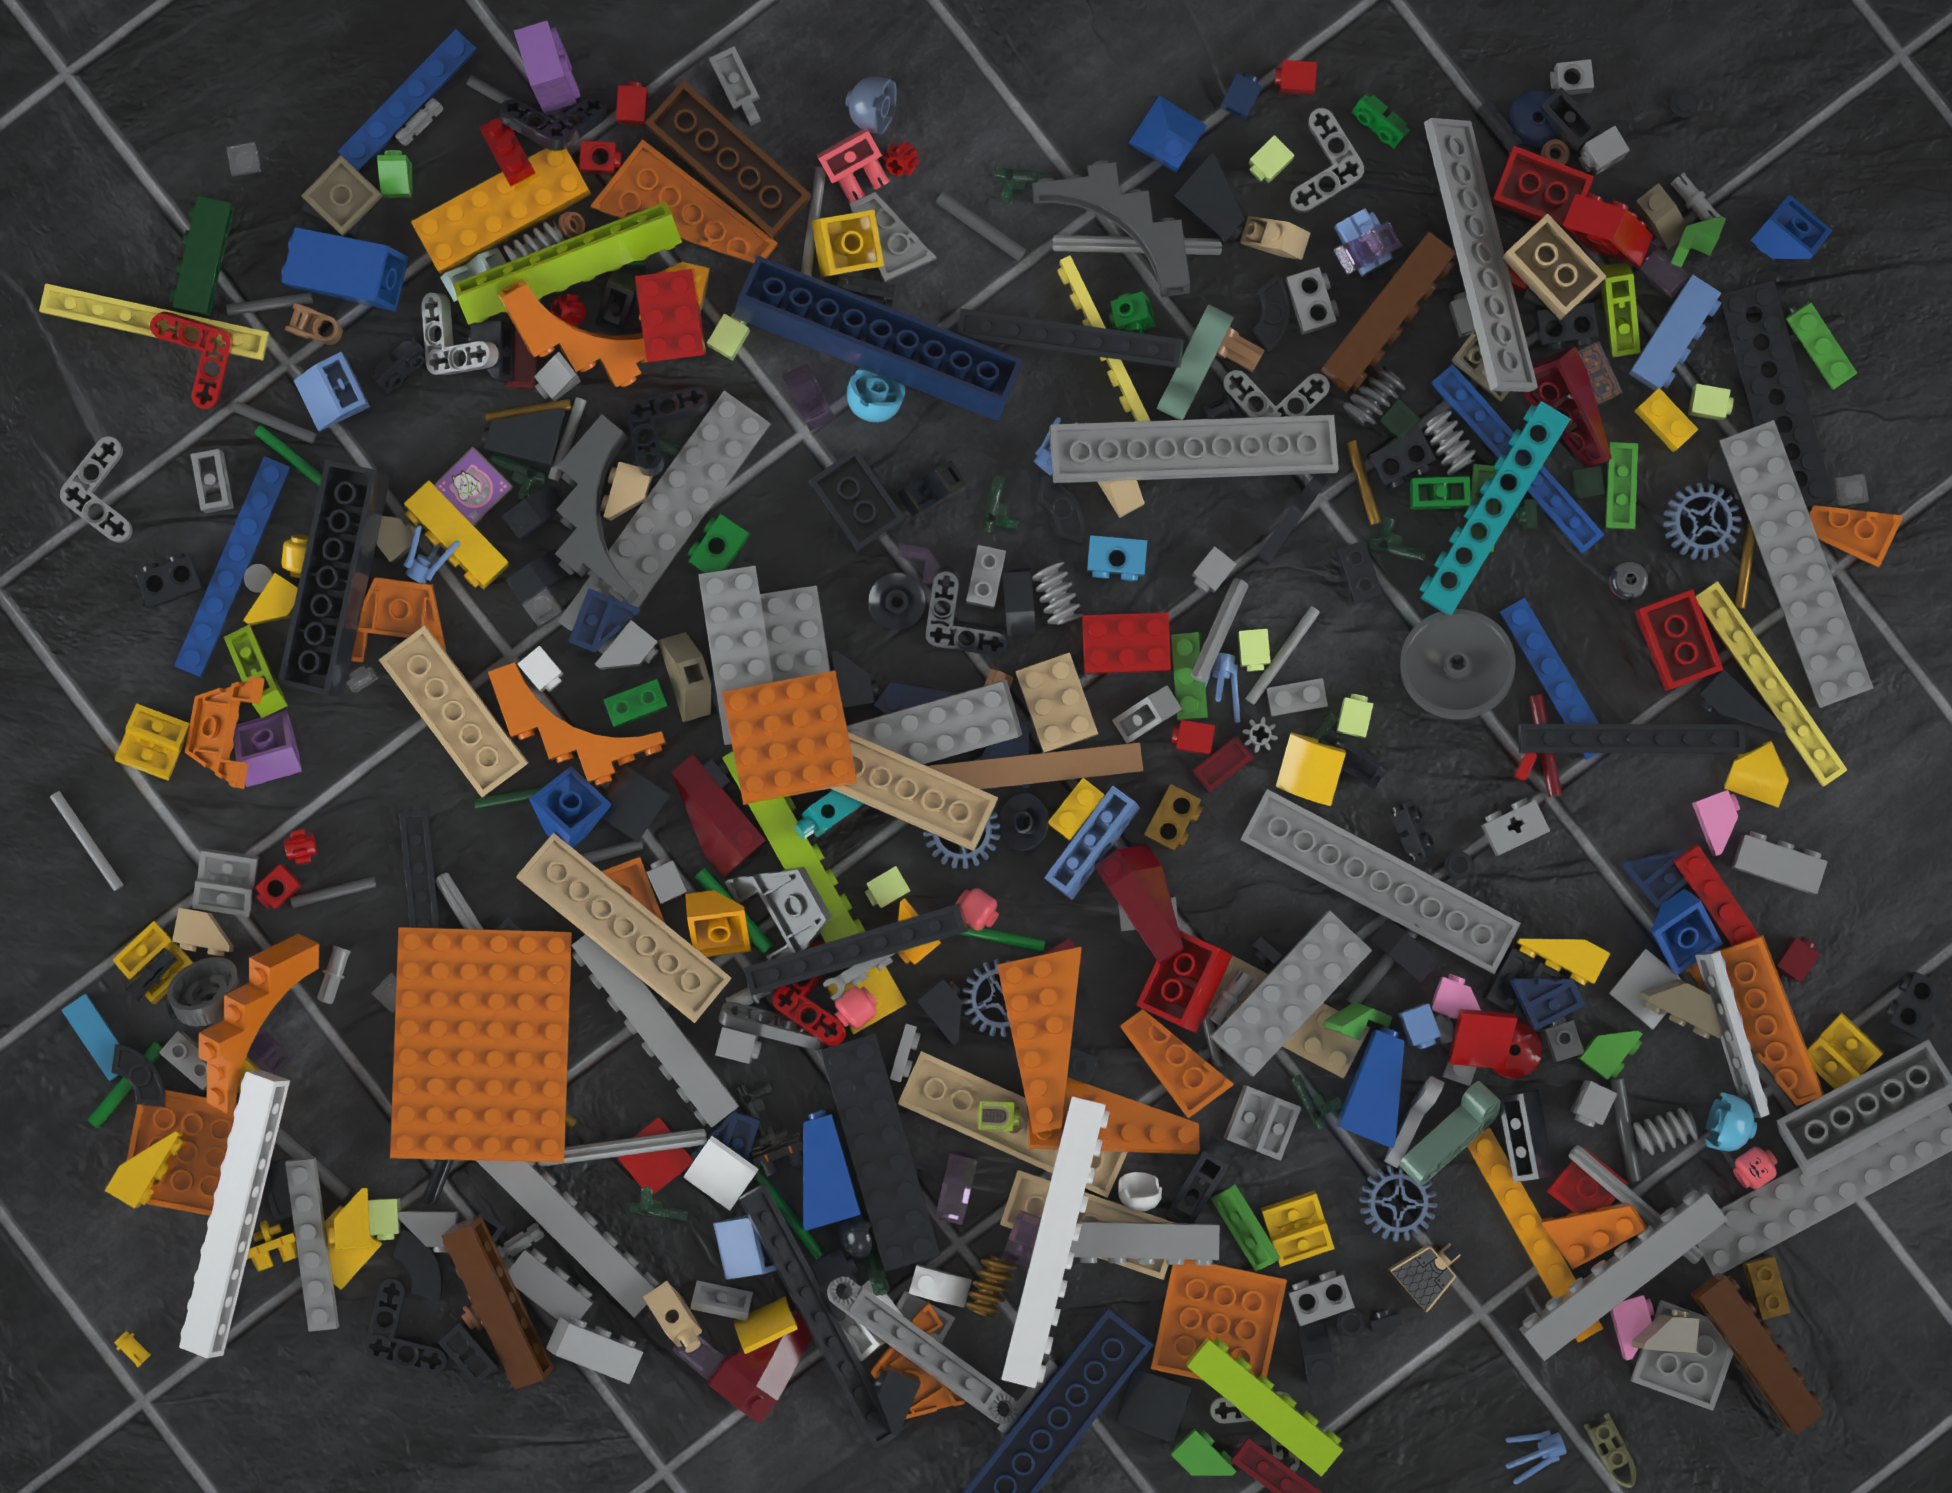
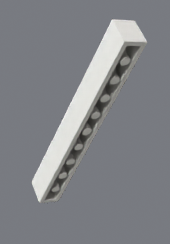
M263 1070L246 1071L245 1077L241 1082V1094L238 1105L234 1110L235 1119L232 1131L227 1139L228 1148L221 1165V1177L214 1193L213 1210L207 1222L206 1239L201 1247V1259L194 1276L195 1284L187 1305L188 1313L185 1325L181 1330L179 1347L205 1358L224 1355L290 1083L288 1079Z
M1071 1097L1001 1380L1032 1388L1036 1387L1037 1382L1043 1383L1046 1366L1041 1365L1044 1353L1050 1354L1053 1337L1048 1335L1051 1325L1057 1326L1061 1309L1055 1307L1058 1297L1064 1298L1068 1281L1062 1279L1065 1269L1071 1270L1075 1253L1069 1251L1072 1240L1078 1242L1082 1225L1077 1224L1079 1212L1085 1213L1089 1196L1084 1195L1086 1184L1092 1185L1096 1168L1091 1167L1093 1156L1099 1157L1103 1140L1097 1138L1100 1127L1106 1129L1110 1114L1109 1111H1105V1104Z

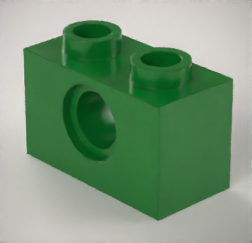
M1470 477L1412 478L1409 482L1410 510L1468 508L1471 505Z
M721 514L717 519L712 517L704 529L707 534L702 542L696 541L688 552V555L691 556L689 563L703 573L727 570L750 534ZM715 539H720L725 543V549L720 554H713L709 551V545Z
M657 679L604 699L615 728L669 708L660 682Z

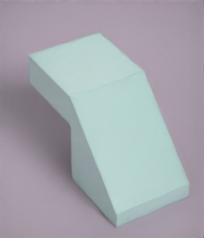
M497 247L478 254L466 265L448 271L440 278L455 302L458 299L453 283L505 264L506 261Z

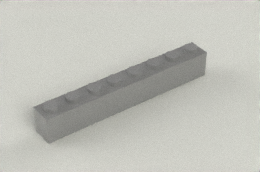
M586 934L571 945L575 950L571 953L581 967L585 964L592 972L589 978L599 990L604 987L610 995L606 999L616 1013L619 1010L627 1017L624 1021L627 1028L633 1035L639 1033L645 1042L641 1044L651 1058L655 1055L662 1063L659 1069L668 1080L674 1078L680 1086L676 1091L686 1104L689 1101L697 1108L694 1114L703 1126L709 1124L712 1128L740 1106L644 981Z
M477 1161L633 1317L647 1305L643 1296L657 1288L656 1286L659 1282L649 1272L643 1274L636 1267L639 1262L629 1252L626 1251L622 1254L615 1247L618 1244L617 1240L607 1231L602 1234L595 1227L598 1222L587 1211L582 1214L575 1207L578 1202L567 1191L561 1193L554 1186L557 1181L547 1171L541 1173L534 1167L537 1162Z
M1700 1189L1699 1191L1693 1190L1682 1199L1683 1203L1676 1209L1674 1207L1669 1208L1661 1214L1659 1222L1654 1226H1646L1644 1231L1637 1234V1239L1630 1244L1626 1242L1614 1251L1615 1255L1607 1262L1602 1260L1591 1269L1592 1273L1585 1279L1578 1278L1568 1287L1569 1291L1561 1297L1557 1295L1545 1304L1547 1308L1538 1315L1537 1313L1529 1315L1522 1322L1523 1326L1519 1330L1544 1361L1728 1221L1707 1192Z

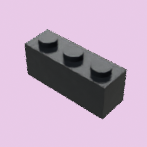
M1539 1089L1514 1092L1498 1097L1501 1101L1500 1112L1513 1181L1535 1180L1555 1174Z

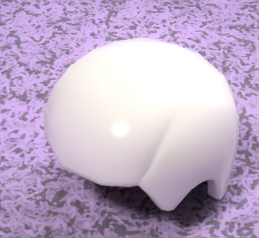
M1142 1172L1127 1173L1119 1179V1199L1129 1209L1145 1212L1155 1208L1160 1202L1162 1187H1159L1158 1178L1154 1175Z

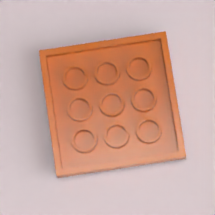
M835 670L722 692L743 805L857 783Z
M166 1090V1108L137 1105L127 1161L175 1131H182L183 1135L180 1139L184 1142L175 1156L171 1154L165 1164L169 1167L160 1181L156 1179L150 1189L154 1192L147 1204L210 1216L215 1201L214 1193L221 1177V1165L228 1148L227 1139L232 1131L235 1119L234 1110L225 1113L208 1104L207 1097Z
M1184 1259V1265H1172L1151 1369L1203 1380L1187 1367L1186 1362L1207 1337L1213 1341L1218 1337L1230 1347L1227 1352L1235 1359L1241 1356L1252 1365L1250 1371L1257 1377L1261 1374L1267 1377L1287 1279L1217 1264L1195 1265V1260Z

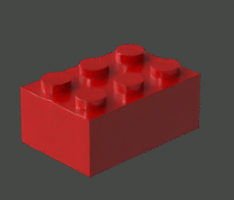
M1513 146L1491 202L1494 206L1539 222L1549 214L1570 235V232L1563 226L1575 194L1586 197L1594 176Z
M1587 193L1586 197L1575 194L1563 226L1590 252L1641 267L1653 235L1646 229V224L1637 220L1638 216L1628 211V206L1621 202L1612 201L1609 204L1602 202L1603 199L1591 193Z
M695 269L635 276L647 362L705 355L706 349Z
M1693 589L1635 611L1665 692L1724 670Z
M1169 613L1082 616L1084 675L1170 672Z
M1180 931L1184 950L1161 965L1156 961L1136 1006L1197 1034L1233 955Z

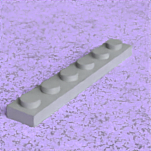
M1703 951L1698 953L1695 957L1706 993L1712 996L1722 1031L1720 1039L1738 1097L1744 1099L1750 1105L1754 1118H1762L1770 1114L1767 1106L1768 1100L1762 1090L1759 1071L1751 1054V1044L1746 1037L1742 1024L1743 1018L1736 1005L1734 989L1729 982L1726 972V962L1720 951Z
M316 1157L287 1160L285 1165L308 1331L337 1329L339 1321Z

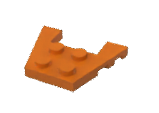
M375 577L364 599L351 661L365 662L368 633L408 638L425 625L447 653L433 584Z
M253 676L249 678V681H238L233 683L231 687L225 689L218 688L197 695L194 699L185 753L204 767L213 770L216 776L225 779L234 788L244 789L249 766L247 763L229 760L234 746L233 737L236 723L239 719L240 702L260 704L264 678Z
M929 1301L923 1305L910 1321L926 1334H930L943 1326L942 1321ZM891 1346L870 1370L873 1377L876 1378L879 1370L884 1371L886 1365L889 1364L919 1377L921 1384L906 1419L935 1412L937 1409L953 1405L955 1407L967 1402Z

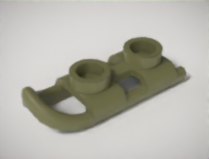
M1609 1413L1604 1414L1605 1422L1592 1429L1589 1423L1585 1424L1584 1428L1610 1477L1619 1485L1632 1488L1636 1482V1468ZM1613 1437H1615L1620 1447L1615 1448L1611 1440ZM1602 1443H1605L1609 1451L1606 1454L1603 1453L1600 1447ZM1628 1463L1631 1471V1480L1624 1482L1616 1476L1613 1470Z

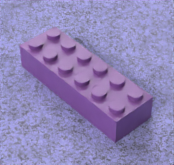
M543 21L514 30L531 88L544 114L549 116L571 109L577 105L576 98L581 97L571 71L572 67L568 54L556 27L550 28L548 21Z

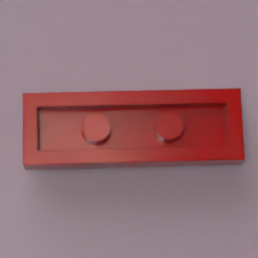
M500 117L479 127L510 187L536 174L515 133L510 127L501 122Z

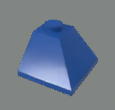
M1159 95L1129 144L1177 174L1207 125Z
M1788 195L1750 241L1762 253L1767 254L1772 259H1811L1832 230L1791 195Z
M572 766L530 798L531 805L545 833L549 837L555 833L572 848L590 833L611 806V803Z
M1683 889L1661 904L1651 931L1676 976L1697 962L1696 954L1703 951H1713L1723 944L1701 900L1686 889Z

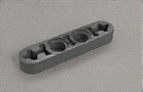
M726 1002L723 1004L718 1017L719 1022L730 1029L815 1050H821L826 1046V1044L779 1013L736 1002ZM802 1019V1022L804 1023H812L811 1021ZM821 1025V1027L825 1029L829 1037V1030L825 1026Z

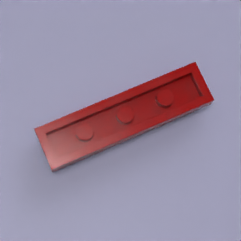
M1695 844L1673 860L1730 946L1760 936L1699 845Z

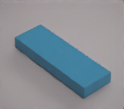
M84 994L63 1008L62 1012L107 1079L112 1081L119 1076L111 1072L115 1044H121L89 996Z

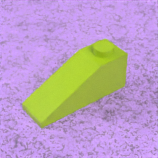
M1626 262L1599 266L1600 270L1607 276L1600 283L1611 355L1612 357L1641 353L1633 272Z
M247 625L224 636L242 682L249 681V678L253 676L265 679L260 704L252 703L261 718L287 707L288 705L279 684H277L278 682L251 626Z

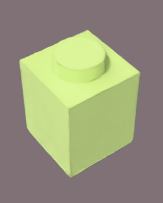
M1274 135L1250 159L1249 165L1251 168L1249 170L1259 181L1264 179L1269 184L1293 160L1294 154Z
M732 313L731 317L726 314L722 316L707 342L708 347L732 361L750 332L749 328L745 326L747 322L734 318V313Z
M1696 384L1692 388L1688 415L1722 421L1726 418V414L1730 415L1732 412L1734 399L1729 397L1730 390Z
M1268 629L1239 631L1237 634L1240 667H1247V672L1264 670V665L1270 664Z
M1351 694V698L1345 697L1343 699L1336 729L1337 733L1363 739L1366 737L1373 703L1367 702L1368 697Z
M895 866L866 883L869 889L865 891L873 906L879 904L882 909L909 893L910 889Z
M400 1198L368 1200L370 1235H377V1240L395 1239L394 1234H399L402 1231L401 1220L398 1218V1212L401 1211Z

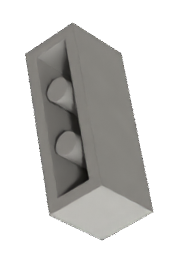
M1752 831L1749 836L1741 835L1731 866L1732 869L1812 895L1818 893L1828 862L1820 859L1822 854L1808 849L1801 853L1793 850V844L1780 840L1777 841V844L1766 841L1767 836Z
M534 1248L532 1251L525 1249L508 1270L515 1287L557 1320H559V1317L570 1320L571 1316L581 1319L595 1302L590 1298L593 1294L581 1284L575 1287L568 1281L570 1276L558 1266L553 1269L546 1264L547 1257Z
M571 1316L570 1320L559 1317L547 1344V1350L558 1357L630 1384L643 1354L641 1350L635 1347L636 1341L622 1335L619 1339L611 1337V1331L600 1326H596L594 1330L586 1327L587 1322Z

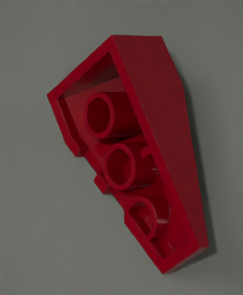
M1574 346L1552 354L1532 365L1538 388L1531 392H1523L1531 405L1537 406L1542 401L1570 418L1562 433L1565 437L1564 442L1587 468L1612 459L1589 374L1576 347Z
M693 754L671 772L704 856L723 878L767 842Z
M1147 844L1116 850L1094 865L1100 878L1160 965L1184 950L1163 867Z
M796 1307L791 1310V1313L797 1323V1330L747 1354L742 1350L735 1356H729L707 1383L736 1408L759 1424L763 1422L779 1400L812 1338Z

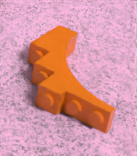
M522 279L497 293L527 349L534 357L538 355L543 357L554 351V346L558 344L568 364L575 372L579 370L585 372L595 366V361L599 359L610 381L616 387L620 385L625 387L636 381V376L641 374L636 363L639 361L641 363L647 362L643 332L633 335H606L588 332L572 326L550 313L538 301Z
M514 662L488 671L510 736L513 738L518 736L519 741L535 736L534 730L539 729L549 759H556L557 763H561L574 758L572 753L577 752L587 781L589 783L595 781L596 786L612 781L611 775L617 774L614 762L618 761L619 766L635 760L634 755L644 751L646 756L662 751L661 745L667 744L663 732L641 737L614 738L594 735L575 728L556 717L537 699L527 685L517 663Z
M296 934L249 958V983L225 994L224 1020L199 1032V1058L207 1062L208 1104L225 1113L235 1110L237 1088L242 1067L257 1032L281 998L300 980L319 969V943L303 935Z

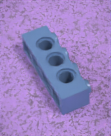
M1112 786L1044 877L1049 884L1073 900L1094 872V865L1103 860L1140 810L1137 803Z

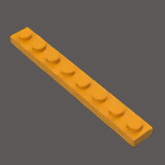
M1488 1127L1467 1148L1551 1297L1553 1298L1557 1295L1561 1297L1569 1291V1285L1576 1279L1557 1245L1541 1223L1542 1219L1522 1183L1513 1181L1510 1162L1492 1130ZM1599 1320L1575 1337L1576 1341L1579 1343L1602 1330L1603 1327Z

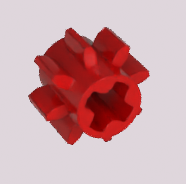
M905 141L899 146L897 143L892 142L882 159L886 160V169L897 177H900L904 172L907 176H910L916 169V165L920 162V159L917 158L916 148Z
M559 295V300H555L552 303L551 313L566 323L578 327V323H582L586 317L584 303L578 302V295Z
M305 829L290 831L291 838L284 839L288 860L295 859L298 865L310 863V856L317 855L314 834L306 835Z

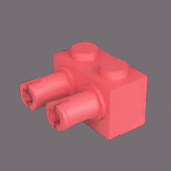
M868 129L860 130L817 154L832 183L838 182L849 203L856 201L852 193L853 191L859 199L865 196L853 174L857 169H864L874 190L881 187L877 180L878 177L883 185L890 182L878 161L882 154Z

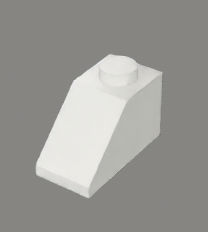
M917 1264L909 1294L964 1307L972 1279Z

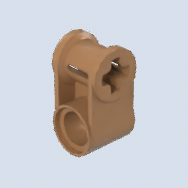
M293 304L294 312L289 326H285L284 330L286 332L328 345L336 344L340 341L343 333L342 327L334 318L306 306ZM329 323L333 324V333L328 337H323L321 334L323 326Z

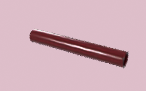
M1543 694L1529 696L1534 724H1549ZM1540 753L1548 798L1562 795L1555 754Z

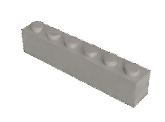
M1077 1221V1224L1082 1225L1078 1242L1072 1240L1069 1251L1075 1253L1074 1257H1080V1263H1097V1258H1109V1263L1125 1264L1126 1258H1137V1264H1155V1259H1166V1264L1184 1265V1259L1195 1260V1265H1213V1260H1219L1220 1225Z

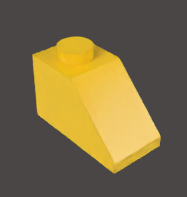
M274 573L243 621L253 626L291 618L298 587Z
M361 1188L334 1218V1226H328L329 1244L334 1243L335 1251L370 1249L368 1188Z

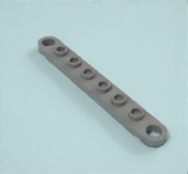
M839 1277L831 1281L827 1289V1295L829 1300L839 1309L994 1422L1006 1424L1016 1418L1019 1409L1017 1401L991 1380L868 1290L855 1283L853 1279ZM839 1284H844L848 1287L849 1296L847 1299L843 1300L837 1297L835 1289ZM1000 1401L1006 1402L1009 1406L1010 1411L1007 1417H1001L996 1411L997 1404Z

